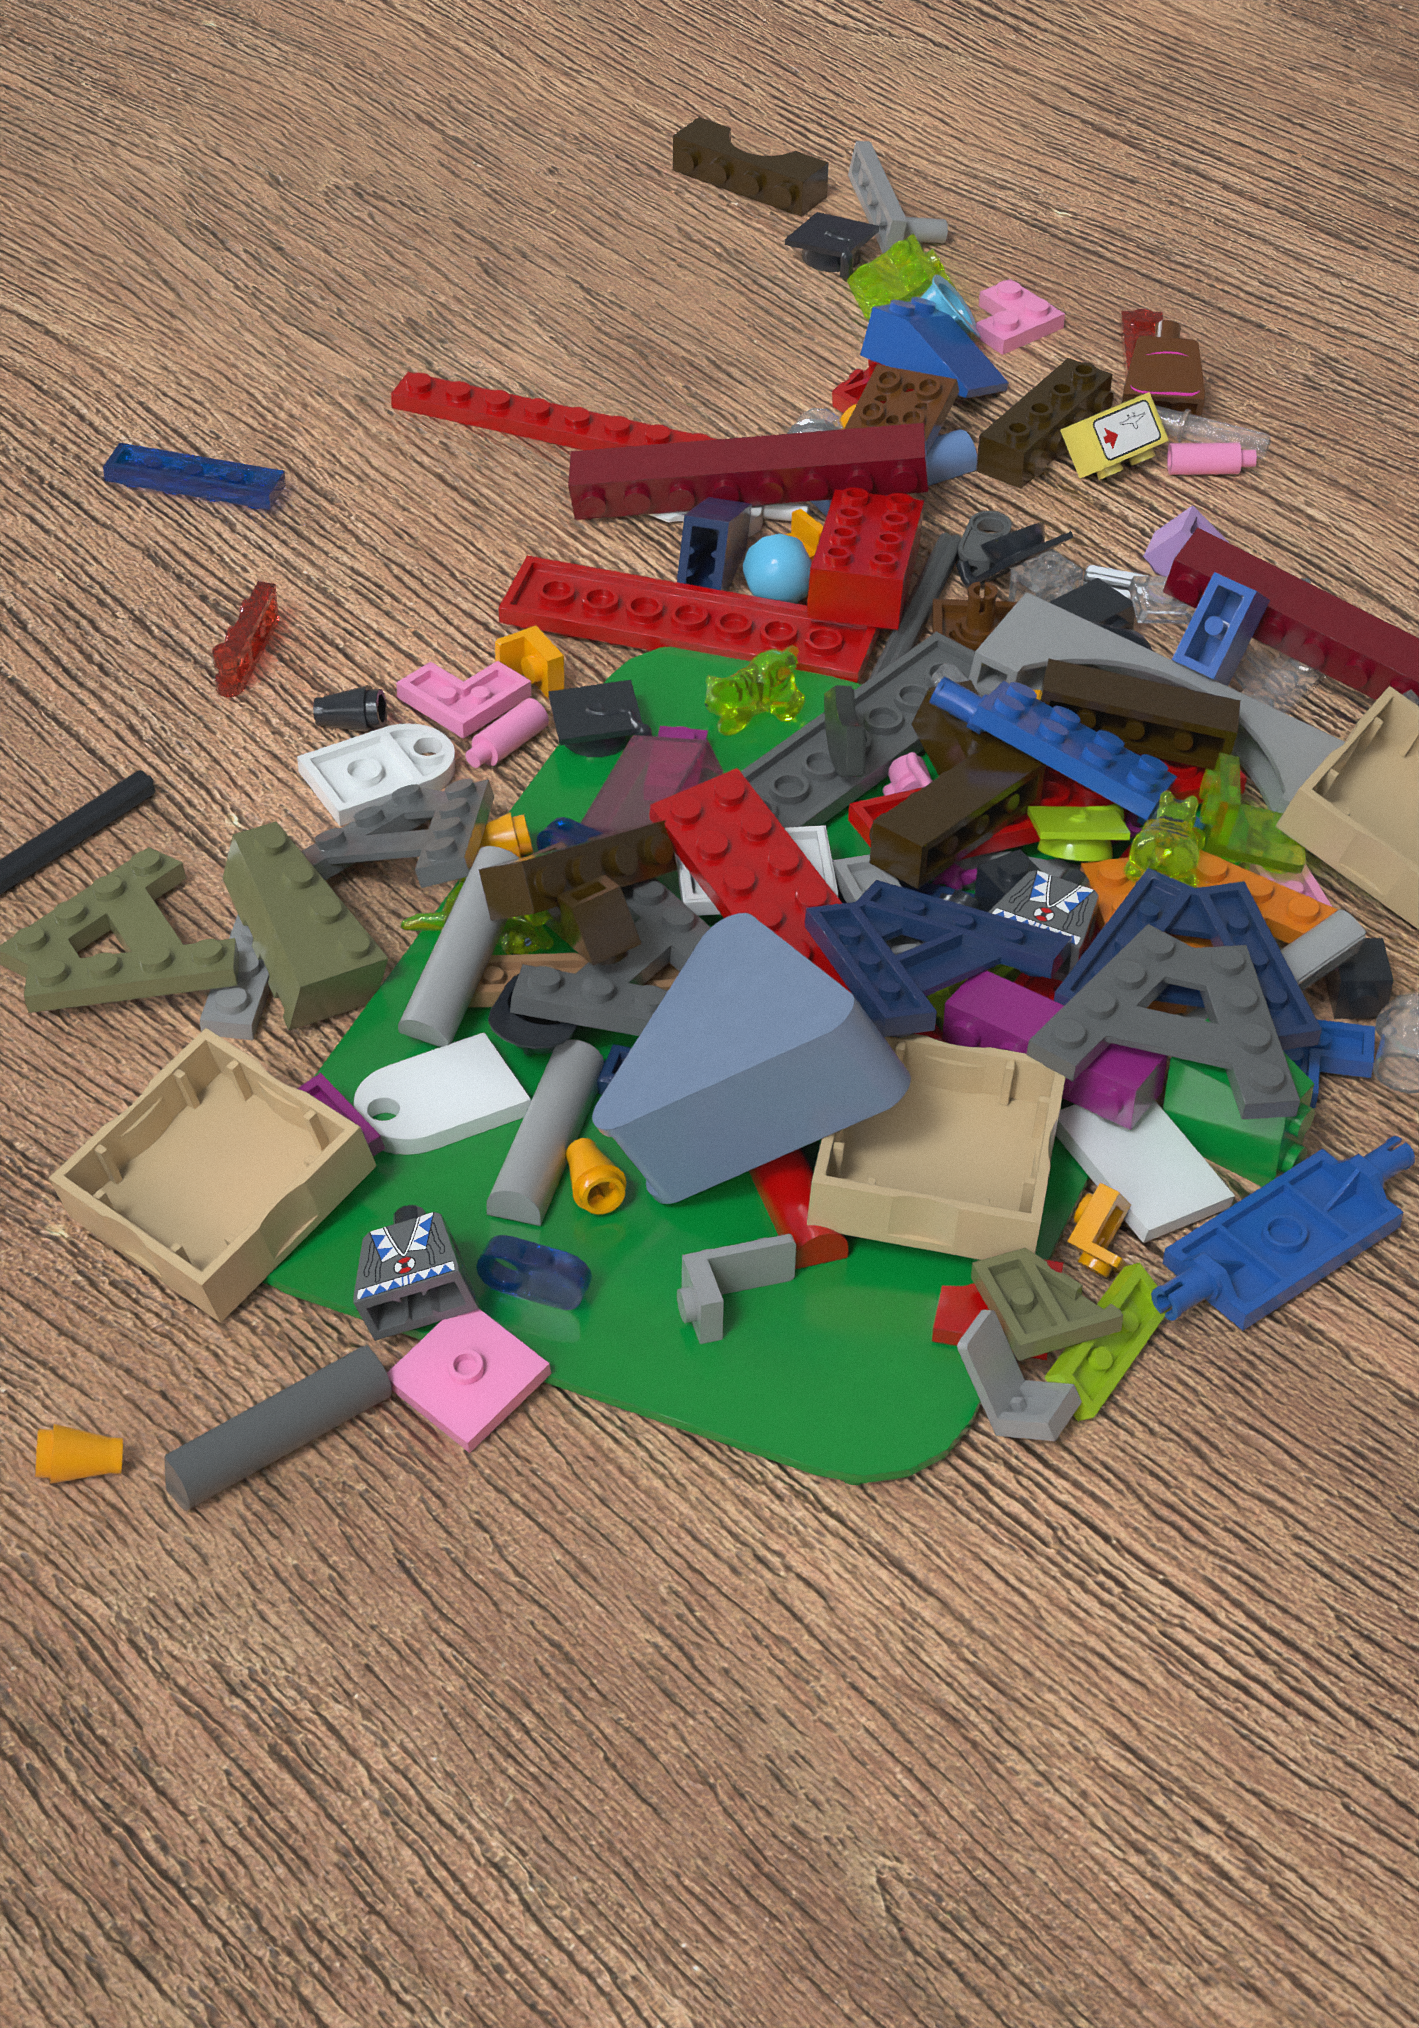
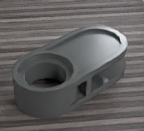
M982 511L974 514L970 518L960 540L957 563L968 560L973 576H978L994 567L995 565L982 551L980 545L1010 533L1012 524L1010 518L997 511ZM982 531H994L997 533H986Z

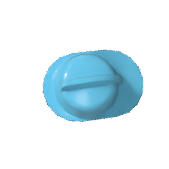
M935 275L932 279V285L921 298L935 302V309L949 314L966 334L973 332L980 339L981 336L976 329L975 319L964 299L946 279L940 275Z

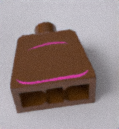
M1172 320L1160 321L1155 325V336H1141L1137 339L1123 389L1122 403L1150 392L1160 419L1201 422L1205 402V387L1199 343L1194 339L1180 338L1181 326L1179 323Z

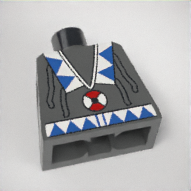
M1066 869L1059 878L1037 870L1029 871L989 913L1071 936L1070 955L1052 977L1063 982L1090 946L1096 925L1099 895L1095 890L1089 888L1090 882L1088 877L1078 869Z
M406 1205L394 1213L393 1225L371 1231L363 1238L353 1300L374 1341L479 1309L461 1252L442 1214L436 1212L426 1214L424 1209L419 1206Z

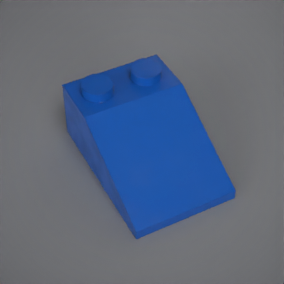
M912 297L910 302L891 300L888 305L874 306L872 308L860 356L889 367L957 379L958 395L964 398L1007 391L1009 382L949 314L935 309V302L921 297Z

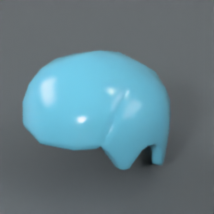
M775 534L761 538L748 549L743 562V573L753 596L797 604L808 595L812 560L799 539L788 535Z

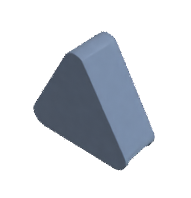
M738 913L719 921L703 935L594 1108L592 1119L594 1125L603 1135L613 1137L646 1178V1188L652 1197L659 1203L671 1204L890 1109L907 1092L911 1082V1075L852 993L754 916L748 913Z

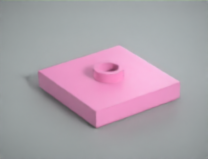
M478 1309L442 1320L387 1372L393 1392L466 1451L471 1453L551 1374L550 1364L486 1313Z

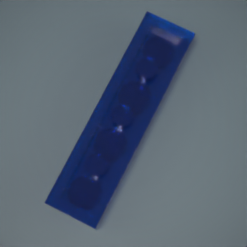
M119 443L103 465L104 480L107 482L123 484L127 487L159 490L172 495L182 494L205 498L212 502L222 501L245 505L253 509L262 508L270 510L286 486L285 471L126 443Z

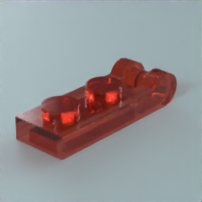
M257 582L249 599L245 598L242 601L239 618L235 626L228 628L225 642L213 648V664L219 669V672L215 675L216 691L219 695L234 697L241 694L279 622L276 584Z

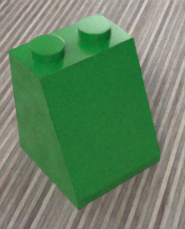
M1284 1051L1283 1053L1300 1099L1297 1115L1292 1117L1243 1120L1241 1119L1225 1068L1171 1057L1163 1110L1202 1157L1261 1187L1306 1159L1308 1149L1303 1146V1140L1315 1115V1109L1310 1107L1314 1083Z

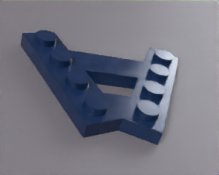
M1147 868L1055 991L1054 996L1055 1002L1065 1006L1146 925L1150 924L1168 935L1176 934L1210 939L1214 947L1246 945L1282 1050L1318 1045L1322 1031L1245 881L1194 888L1150 868ZM1170 984L1154 1000L1205 1008L1199 990Z
M876 880L856 902L806 908L804 925L883 1037L892 1036L898 1038L908 1037L913 1033L935 1030L937 1011L926 996L999 964L1019 969L1021 973L1027 976H1043L1051 979L1070 955L1072 941L1071 936ZM900 935L919 939L923 944L895 955L886 944V941Z

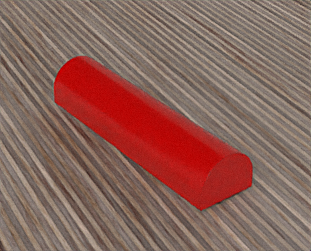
M802 1147L749 1170L778 1236L791 1234L796 1243L795 1269L848 1258V1242L844 1234H839L823 1226L807 1225L814 1171Z

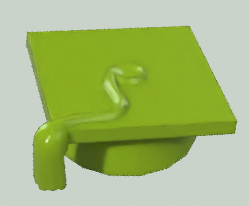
M1118 804L1088 807L1028 806L1027 814L1040 838L1038 850L1044 854L1076 861H1103L1111 859L1113 856L1111 840H1130V831L1123 821L1124 810Z

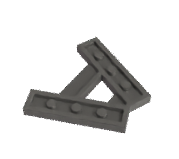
M462 779L451 783L444 791L420 788L418 784L407 785L395 790L392 793L393 799L381 806H372L357 812L353 816L354 821L346 826L320 833L315 837L316 843L301 851L324 880L356 862L419 857L415 872L421 888L468 876L477 856L495 796L489 779L475 783L472 779ZM432 818L429 829L411 831Z
M655 877L621 887L642 944L629 949L627 957L619 962L610 965L596 964L594 966L588 962L575 974L558 971L547 966L535 967L523 964L512 993L510 1013L640 1036L668 990H663L657 986L643 985L669 962L677 970L681 971L703 935L711 927Z
M1148 924L1062 1007L1028 1043L1027 1056L1063 1075L1072 1082L1111 1043L1225 1068L1242 1120L1296 1116L1300 1103L1246 945L1193 948ZM1170 984L1200 991L1210 1022L1152 1010L1147 1007Z

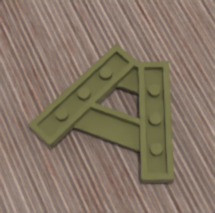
M148 847L144 851L134 854L129 861L106 876L96 879L91 886L68 901L58 904L53 911L16 932L12 938L0 945V965L26 978L24 999L28 1013L237 986L239 951L236 939H205L197 943L183 945L154 902V900L186 879L183 863ZM109 930H112L125 950V953L112 954L106 952L86 958H80L77 954L78 951Z

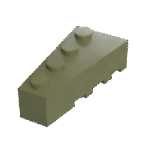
M277 821L233 834L223 881L242 924L250 929L253 936L252 948L257 959L263 960L270 975L268 984L274 998H280L285 1010L283 1019L288 1030L290 1031L367 1005L381 986L388 962L386 954Z

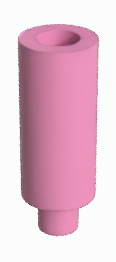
M1239 442L1169 443L1167 451L1169 475L1239 474L1241 467H1255L1257 460L1256 450H1241Z
M525 699L473 737L472 748L465 754L468 763L472 767L478 768L483 763L494 766L548 726L549 718L545 708L535 699Z

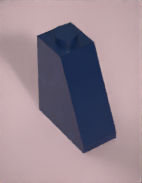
M708 497L684 515L677 575L678 583L729 591L747 548L752 504Z

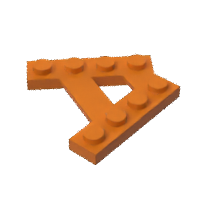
M1157 830L1150 835L1131 857L1081 863L1080 871L1088 877L1090 882L1089 888L1095 890L1099 895L1096 922L1100 931L1147 868L1194 888L1245 881L1273 937L1289 944L1338 910L1172 836L1160 833ZM1169 934L1193 948L1214 947L1210 939ZM1153 1001L1147 1008L1177 1014L1186 1013L1187 1005Z

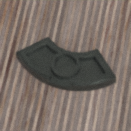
M835 685L824 694L825 729L830 758L835 771L840 776L862 777L865 774L866 729L858 723L852 686Z

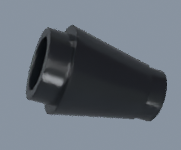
M370 685L324 697H316L313 703L315 723L317 726L372 732L375 728L386 725L387 702L382 689H373Z

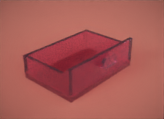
M633 735L578 826L584 841H589L588 838L621 828L652 823L649 818L650 804L722 775L723 770L709 741Z

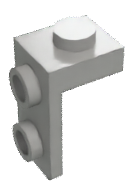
M786 1234L771 1238H761L751 1242L715 1249H705L700 1252L682 1255V1288L677 1289L678 1308L682 1321L684 1323L692 1322L700 1344L722 1340L724 1303L722 1294L787 1282L794 1278L796 1243L793 1236Z
M981 1310L958 1342L957 1348L995 1435L1056 1441L1082 1402L1075 1385L1024 1380L994 1310Z

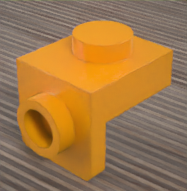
M1101 1182L1094 1194L1088 1193L1080 1202L1074 1216V1222L1077 1225L1067 1242L1081 1253L1077 1261L1079 1264L1107 1278L1111 1270L1119 1274L1123 1267L1129 1266L1121 1257L1108 1251L1107 1248L1130 1209L1131 1204L1120 1192Z

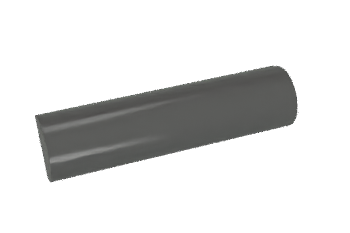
M368 1345L362 1346L169 1452L164 1457L167 1492L185 1511L197 1506L389 1398L392 1389L386 1370Z

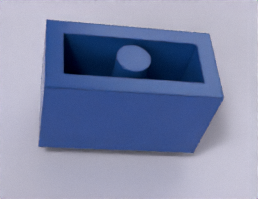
M1214 572L1172 660L1228 686L1270 600L1259 592Z

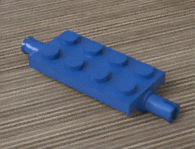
M945 676L938 683L929 701L930 704L967 723L966 727L976 733L989 732L1136 814L1139 818L1137 822L1147 828L1155 824L1182 829L1186 832L1161 826H1152L1186 835L1188 837L1159 830L1192 846L1195 845L1207 824L1205 820L1189 814L1184 809L1168 801L1170 796L1167 793L1177 776L1167 771L1168 767L1165 763L1153 756L1146 754L1139 756L1123 747L1124 742L1110 732L1104 730L1096 732L1081 724L1079 716L1067 708L1061 706L1053 708L1036 699L1037 694L1026 685L1018 682H1011L1009 684L1003 681L989 695L985 694L981 697ZM1168 804L1174 805L1171 809H1165ZM1181 809L1182 811L1178 814L1176 810ZM1167 815V817L1169 818L1173 817V819H1183V822L1169 821L1165 818L1161 819L1159 817ZM1160 822H1171V823H1174L1175 825L1181 826L1182 828L1177 827V826H1172V825L1158 824V823H1160Z
M1392 1136L1384 1144L1365 1156L1357 1154L1338 1161L1324 1149L1316 1152L1166 1247L1162 1264L1172 1271L1176 1277L1153 1289L1151 1296L1155 1308L1161 1314L1172 1307L1170 1311L1165 1313V1318L1174 1321L1182 1313L1205 1299L1242 1331L1247 1329L1401 1227L1404 1212L1387 1199L1383 1187L1384 1182L1413 1166L1415 1163L1413 1149L1407 1142L1393 1149L1401 1143L1402 1139L1398 1136Z

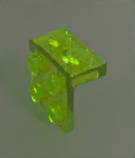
M914 233L906 239L893 244L888 251L870 263L861 265L847 280L868 322L874 306L888 305L891 300L911 301L912 297H917L924 291H927L932 285V279L935 275H940L957 290L934 249L932 248L926 252Z
M1220 753L1215 769H1206L1199 793V798L1204 799L1200 813V823L1206 824L1204 827V851L1230 863L1238 861L1262 866L1267 871L1276 874H1286L1288 872L1294 874L1302 873L1305 866V847L1275 827L1283 813L1242 804L1239 757Z

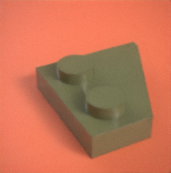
M1027 1248L972 1263L971 1279L988 1309L995 1311L1008 1343L1018 1361L1122 1330L1123 1314L1119 1308L1110 1304L1103 1309L1082 1295V1284L1065 1273L1052 1270L1048 1266L1047 1261Z

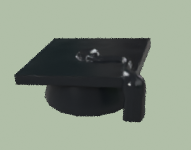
M816 212L785 239V245L803 249L802 259L808 266L825 272H840V277L849 279L853 276V267L858 265L861 260L860 248L879 232V226Z
M1039 522L980 545L982 551L995 565L984 573L973 576L968 560L957 563L956 567L965 588L968 589L975 582H980V586H982L985 582L995 580L1072 539L1074 536L1070 531L1044 542L1045 525L1044 522Z
M631 680L548 692L559 745H565L572 752L582 756L602 758L615 755L626 749L632 741V735L636 734L639 740L638 754L647 755L651 753L652 730L650 726L642 723Z

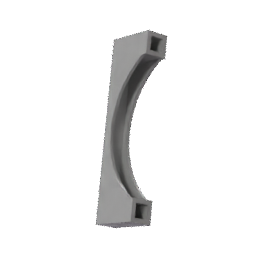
M1028 592L1023 595L975 651L968 680L972 681L977 692L983 696L985 694L989 695L1003 681L1009 684L1011 682H1018L1032 690H1041L1048 658L1241 700L1238 734L1231 755L1247 771L1267 805L1272 820L1268 833L1311 853L1275 826L1298 789L1332 751L1341 747L1345 741Z

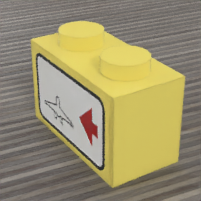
M1150 392L1060 430L1079 478L1095 472L1099 480L1123 470L1121 461L1129 458L1131 465L1156 456L1153 447L1169 441Z

